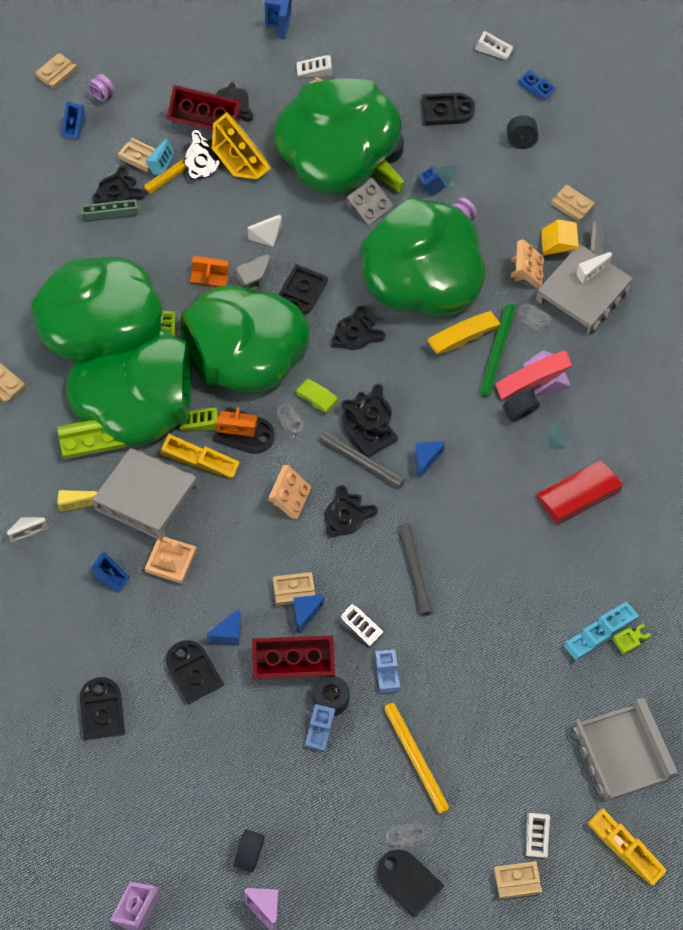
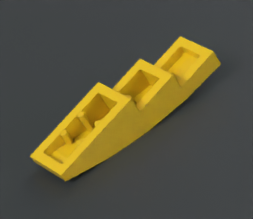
M489 311L461 321L428 338L427 342L436 354L464 347L468 341L482 338L485 332L496 330L501 324L494 314Z
M604 808L600 809L587 822L590 828L651 886L666 873L667 870L639 839H634L621 823L617 824Z

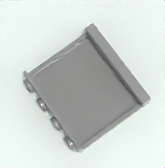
M579 244V249H575L537 290L536 301L542 304L546 299L588 327L586 334L589 335L593 330L596 331L599 328L603 318L607 319L612 312L611 309L620 304L622 297L630 293L633 278L610 264L589 281L582 284L576 275L578 265L598 257V255Z
M130 448L95 495L93 503L96 511L162 540L165 536L164 527L192 488L197 490L198 485L193 474L185 473L174 465L165 464L158 458H152L140 450L136 451Z
M645 698L636 700L635 705L583 722L577 719L572 729L573 735L576 740L579 739L582 756L587 758L590 775L595 777L597 791L600 796H603L605 802L672 780L678 773Z

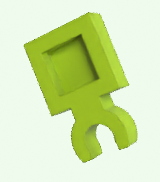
M644 624L639 625L634 632L631 628H628L613 636L612 640L622 655L637 649L641 645L640 641H647L650 638V633L646 635L640 633L645 628Z

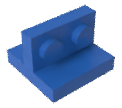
M265 0V26L279 28V38L285 39L291 18L292 0Z

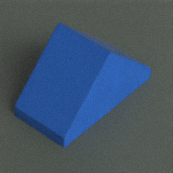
M66 101L61 136L78 140L86 122L84 105Z
M434 166L419 175L422 184L431 196L446 187Z
M445 442L415 443L417 475L420 478L444 453Z
M102 552L91 566L93 578L118 593L130 578L106 552Z
M319 594L294 597L293 606L297 632L301 633L324 606L325 596Z
M237 609L207 633L208 642L210 644L239 646L241 611Z

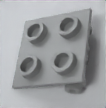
M373 178L346 197L348 199V208L356 209L367 225H370L394 206Z

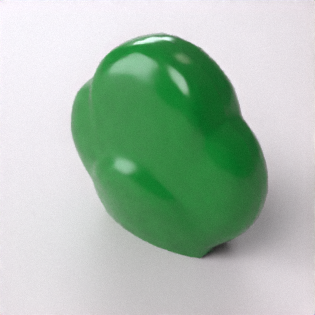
M363 79L323 80L304 85L298 92V95L283 109L276 121L274 141L281 157L294 167L298 177L307 187L325 195L345 194L364 185L371 178L377 166L391 155L399 142L402 124L397 107L379 90L374 81Z
M416 197L409 198L370 232L363 240L359 249L363 277L368 289L382 304L398 311H418L432 317H448L461 313L476 301L485 280V263L478 249L479 237L475 225L464 212L442 202L426 201Z
M108 256L72 259L52 274L31 303L33 322L42 344L55 355L70 360L84 361L99 356L126 353L155 337L161 330L163 323L162 302L157 292L153 289L148 272L140 264L122 257Z
M239 285L218 286L199 295L189 308L181 312L180 331L184 341H187L194 368L203 382L207 384L223 386L245 393H257L273 389L285 380L290 369L303 359L308 348L310 332L305 315L294 303L274 293L256 292Z
M161 327V330L155 337L126 353L99 356L84 361L76 360L68 373L66 381V396L73 413L81 422L87 420L97 421L103 427V433H107L118 442L125 443L128 447H140L159 440L189 418L192 396V355L187 341L176 338Z

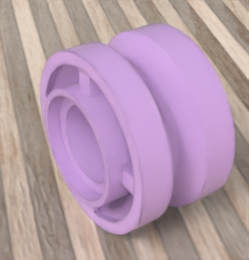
M98 74L95 79L88 83L90 92L101 102L106 101L108 96H112L115 93L112 82L103 74Z
M460 198L452 205L464 212L471 221L477 217L475 206L466 198Z

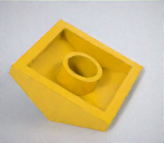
M557 219L541 229L543 256L579 249L576 222Z

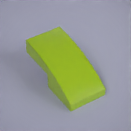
M308 378L296 390L299 397L310 401L313 407L326 413L339 401L330 391Z

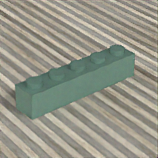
M137 200L81 205L83 221L138 215Z

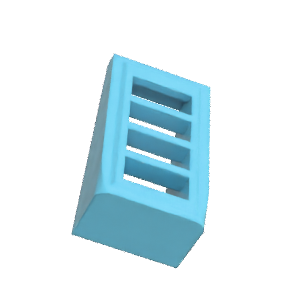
M165 139L146 160L153 175H162L175 154L168 139Z

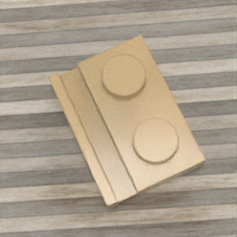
M58 53L36 71L35 74L38 79L48 86L50 85L52 89H55L78 69L76 64H72L69 59Z
M131 138L130 142H127L118 153V158L143 171L149 172L150 168L146 160L156 149Z
M568 185L551 201V205L578 223L595 205L593 201Z
M0 363V400L7 405L10 399H14L26 388V385Z
M312 572L273 577L276 606L293 604L294 597L315 595Z
M536 861L494 867L499 900L542 893Z

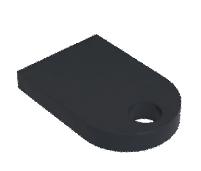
M422 94L425 126L463 124L470 121L474 116L475 103L466 94ZM468 106L470 107V109L465 110L462 107Z
M295 264L279 296L297 305L302 313L307 315L312 311L324 290L328 277Z
M227 407L225 410L226 412L236 413V409ZM257 417L254 437L218 433L216 430L213 441L251 454H260L267 451L273 445L275 437L274 428L267 420ZM263 435H266L270 439L268 441L263 442L259 438Z
M344 411L342 415L344 431L361 453L368 458L398 441V436L390 426L386 434L367 431L356 423L354 417L349 412Z
M184 640L174 644L169 649L166 657L167 668L187 704L224 686L213 663L199 643ZM184 648L188 653L185 656H178L177 651Z
M97 677L89 680L80 692L84 740L125 735L122 697L119 686L113 680L106 677ZM98 684L105 685V690L96 692L94 687Z
M405 850L389 851L379 861L377 877L380 884L414 918L445 886L417 858ZM393 859L396 861L397 867L388 869L385 866V862Z

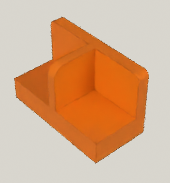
M193 256L191 284L210 287L225 286L227 284L229 261Z
M237 407L236 413L220 411L216 421L217 432L254 437L257 415L240 413V407Z

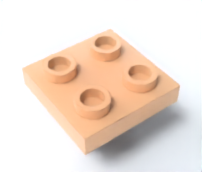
M524 239L517 241V255L511 258V262H515L516 271L511 273V278L515 277V281L526 279L536 289L540 288L544 277V258Z
M283 465L268 501H273V505L278 506L291 519H298L311 486L289 465Z
M163 537L162 540L157 539L145 567V572L182 584L196 553V547L167 537Z

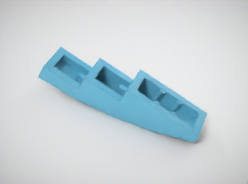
M626 601L599 617L595 623L584 628L579 635L568 640L564 647L577 661L621 632L638 619L639 615Z

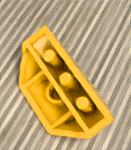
M227 112L213 123L212 149L233 176L259 179L271 169L258 147Z

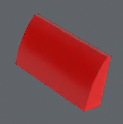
M598 461L537 493L536 497L556 525H559L621 492L623 484L603 462Z

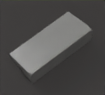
M594 222L590 232L589 250L600 256L603 254L604 233L597 222Z

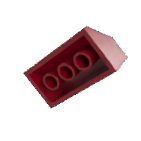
M173 85L166 119L213 130V123L227 112L240 124L241 101Z
M333 635L252 638L253 679L335 676Z

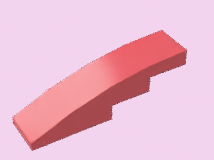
M564 350L516 371L496 383V387L501 399L506 401L517 393L530 390L538 384L545 385L573 366L567 351Z

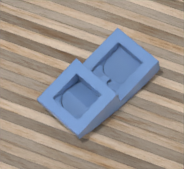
M395 649L375 651L380 694L400 692Z
M315 704L305 742L306 747L321 751L326 750L335 709Z

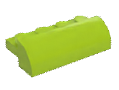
M95 420L57 426L63 460L128 446L125 443L114 440L107 433H103V427Z

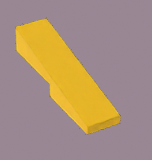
M168 434L159 454L160 456L229 479L233 478L240 463L206 446L202 449L171 434Z

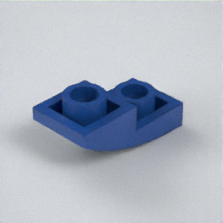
M530 69L518 80V83L523 88L544 100L556 90L545 77L540 79Z

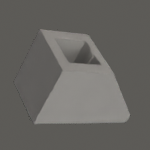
M270 256L258 257L254 261L237 267L236 278L240 285L254 291L262 288L270 269Z

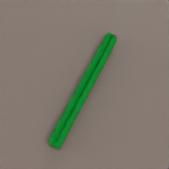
M513 303L505 305L500 322L501 325L497 332L480 389V394L484 397L490 396L516 310V306Z

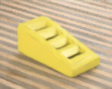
M60 490L58 494L59 512L94 505L93 498L98 492Z

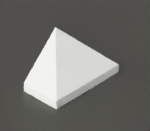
M279 214L249 226V240L274 247L282 228L281 215Z
M21 517L7 531V534L12 544L45 531L48 528L44 517Z

